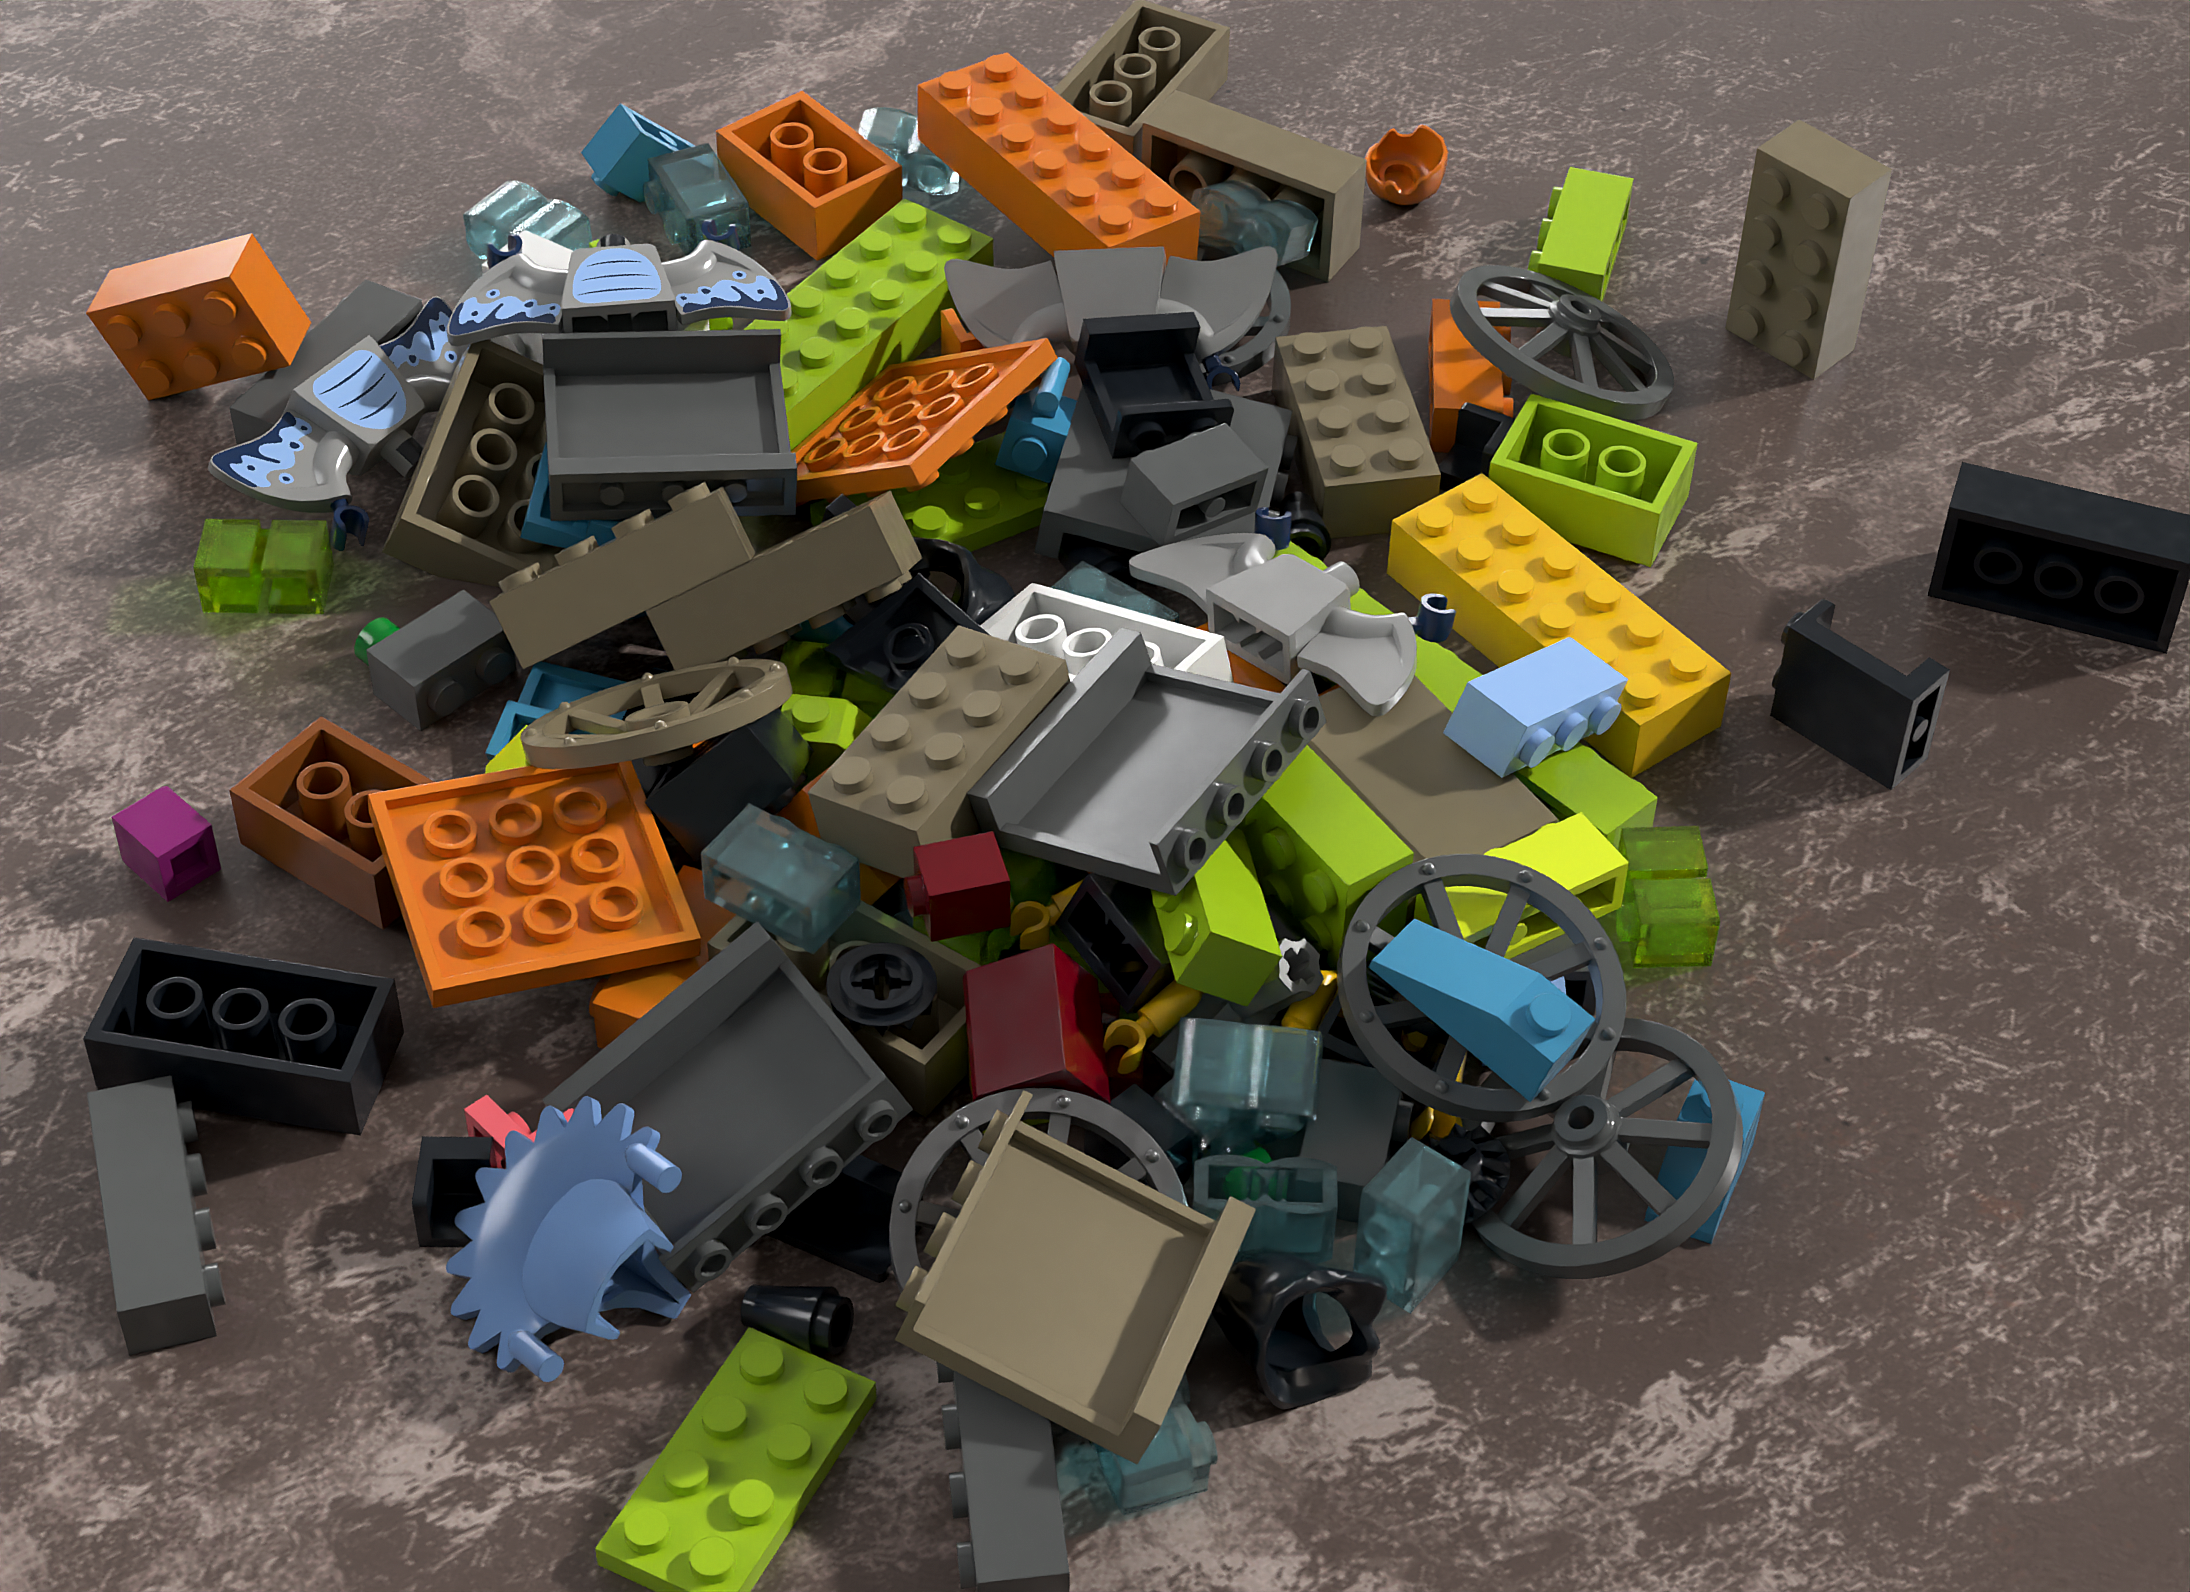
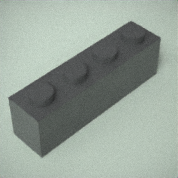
M365 279L352 293L342 299L337 307L319 324L306 333L290 366L266 372L229 407L236 444L239 445L251 441L269 431L281 418L294 388L368 335L378 345H381L404 333L423 308L422 299Z
M172 1076L87 1092L116 1309L129 1355L216 1337L213 1307L226 1305L218 1262L205 1264L204 1251L217 1249L209 1207L196 1208L195 1197L207 1195L208 1190L200 1153L188 1155L187 1143L199 1141L192 1101L178 1103Z
M936 1361L938 1383L953 1382L955 1404L941 1405L945 1449H960L962 1472L949 1473L953 1519L968 1517L970 1541L956 1542L961 1589L975 1588L976 1592H1069L1070 1573L1050 1420Z

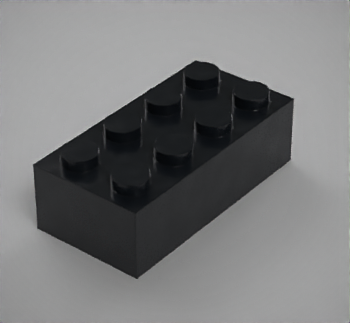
M1962 462L1949 505L1927 596L2167 654L2190 580V515Z
M134 937L83 1040L97 1090L172 1076L178 1103L191 1100L193 1108L361 1136L404 1034L395 979Z

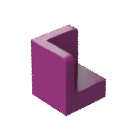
M168 786L158 788L111 817L123 862L167 902L221 870L212 825Z

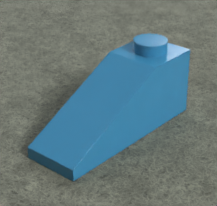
M1415 918L1369 965L1371 970L1529 1102L1572 1059L1595 1021L1593 1016L1542 974Z

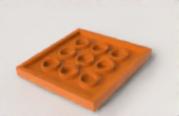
M1044 338L888 365L791 451V453L796 454L797 462L796 507L811 500L824 498L828 503H832L842 493L846 497L865 493L867 497H875L890 489L905 487L908 492H914L927 487L939 477L937 470L948 459L963 454L973 446L974 441L972 437L983 427L999 421L1008 413L1006 406L1015 397L1029 392L1041 383L1040 374L1058 359L1049 339Z
M631 760L576 769H544L530 765L368 794L369 815L433 1008L700 956L701 936L651 809L645 803L646 797Z

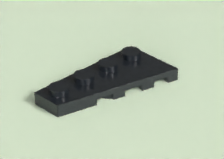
M919 573L825 647L823 651L831 665L896 695L958 625L987 635L990 634Z

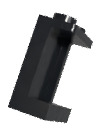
M1194 312L1083 319L1074 364L1112 459L1137 457L1144 451L1161 448L1182 440L1192 433L1203 432L1224 423L1230 427L1234 413L1233 405L1229 399L1214 400L1194 354L1201 328Z
M1823 598L1806 613L1802 611L1796 613L1783 630L1781 643L1785 646L1781 665L1772 680L1775 694L1770 716L1889 790H1892L1928 759L1950 669L1929 657L1909 675H1904L1831 631L1835 604Z

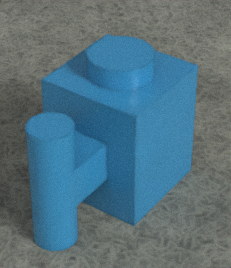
M1058 357L1045 370L1040 387H1035L1017 397L995 465L1051 484L1077 400L1062 395L1070 372V364L1064 358Z

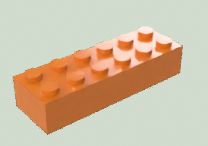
M1008 52L990 56L984 61L956 71L946 72L940 77L918 84L917 139L1053 257L1054 251L1164 246L1166 266L1169 256L1197 261L1201 211Z

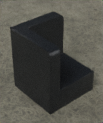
M1468 402L1464 403L1458 412L1455 444L1438 466L1441 473L1439 489L1449 491L1481 473L1489 477L1490 462L1516 418Z
M422 1136L412 1197V1209L419 1247L464 1248L473 1241L456 1226L455 1217L461 1210L485 1203L475 1175L482 1167L497 1168L493 1137Z

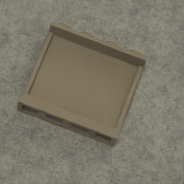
M1023 1090L1011 1115L1009 1116L996 1110L983 1135L978 1149L989 1154L985 1165L982 1166L970 1160L951 1197V1200L963 1205L958 1217L955 1218L943 1212L923 1251L936 1258L930 1271L928 1272L917 1265L914 1267L895 1305L908 1312L895 1340L1137 1465L1163 1423L1256 1209L1230 1196L1215 1221L1020 1121L1033 1094Z

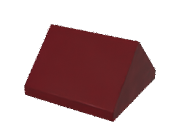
M1054 943L965 972L963 976L973 1102L1008 1090L1052 1088L1084 1094L1110 1105L1105 1048H1103L1104 1036L1098 979Z

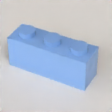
M1568 637L1467 682L1443 733L1503 778L1523 767L1529 766L1533 768L1537 766L1546 756L1558 750L1568 751L1579 740L1593 733L1601 735L1607 731L1621 711V704L1617 700L1628 679L1573 638Z

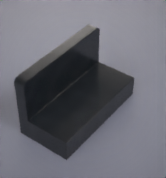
M858 1155L841 1170L833 1182L816 1190L791 1211L777 1229L766 1235L872 1281L882 1283L893 1270L890 1256L889 1228L892 1203L902 1172ZM915 1225V1236L922 1226Z

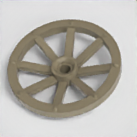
M731 657L728 661L697 665L656 675L644 673L641 679L593 693L570 703L561 702L559 708L529 724L521 733L520 739L527 762L538 768L576 769L614 764L642 758L643 764L646 766L663 765L681 760L693 754V744L735 730L767 715L784 704L791 697L793 691L787 667L783 663L766 659L739 660L736 657ZM744 687L721 700L732 688ZM700 692L689 704L685 701L666 703L663 701V699ZM645 705L644 709L627 716L625 721L609 717L610 715ZM577 729H580V730L587 731V732H591V733H594V734H569V733H571V732H573V731H575V730H577Z

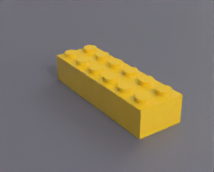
M1483 473L1392 520L1387 574L1419 601L1426 594L1444 595L1448 599L1445 610H1456L1452 629L1499 668L1571 637L1628 679L1617 700L1621 704V711L1615 722L1603 734L1597 735L1593 733L1583 738L1628 777H1635L1722 725L1731 672Z

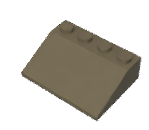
M490 340L468 345L454 371L382 550L383 553L437 577L500 587L499 581L537 562L543 573L559 565L555 555L566 548L520 538L539 461L547 442L542 364Z
M1415 675L1401 699L1390 711L1382 716L1368 714L1342 687L1319 696L1326 723L1307 745L1414 852L1413 863L1440 855H1483L1493 848H1503L1534 834L1546 824H1556L1559 822L1558 818L1513 773L1501 778L1443 733L1452 712ZM1416 895L1408 899L1405 927L1414 919Z

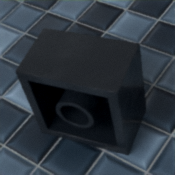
M777 708L749 724L702 741L694 748L693 754L678 760L667 769L645 800V803L695 862L712 849L720 857L736 846L749 833L746 827L759 816L760 811L763 810L768 818H770L792 801V798L798 793L796 788L808 777L804 768L814 750L780 709Z

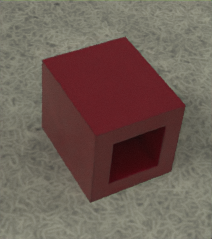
M993 831L913 847L914 875L904 877L905 896L911 917L923 916L931 942L1011 926L1010 878Z

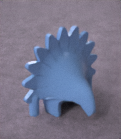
M585 1096L579 1101L568 1122L559 1109L553 1106L545 1107L540 1116L534 1141L514 1130L507 1134L505 1138L506 1169L482 1167L477 1171L475 1177L485 1203L461 1210L455 1217L456 1226L473 1241L452 1256L446 1264V1271L459 1278L469 1279L468 1283L454 1300L451 1306V1314L462 1320L477 1317L469 1337V1348L485 1353L499 1343L497 1366L504 1371L514 1372L523 1364L542 1381L551 1382L561 1374L564 1361L541 1341L545 1335L565 1327L614 1340L620 1335L619 1330L602 1318L599 1312L615 1308H642L676 1319L691 1296V1293L658 1259L659 1255L654 1245L670 1253L674 1246L645 1213L643 1204L642 1178L659 1191L669 1193L679 1185L682 1172L676 1165L655 1151L660 1141L659 1132L646 1126L631 1134L634 1110L623 1103L615 1105L602 1119L599 1101Z

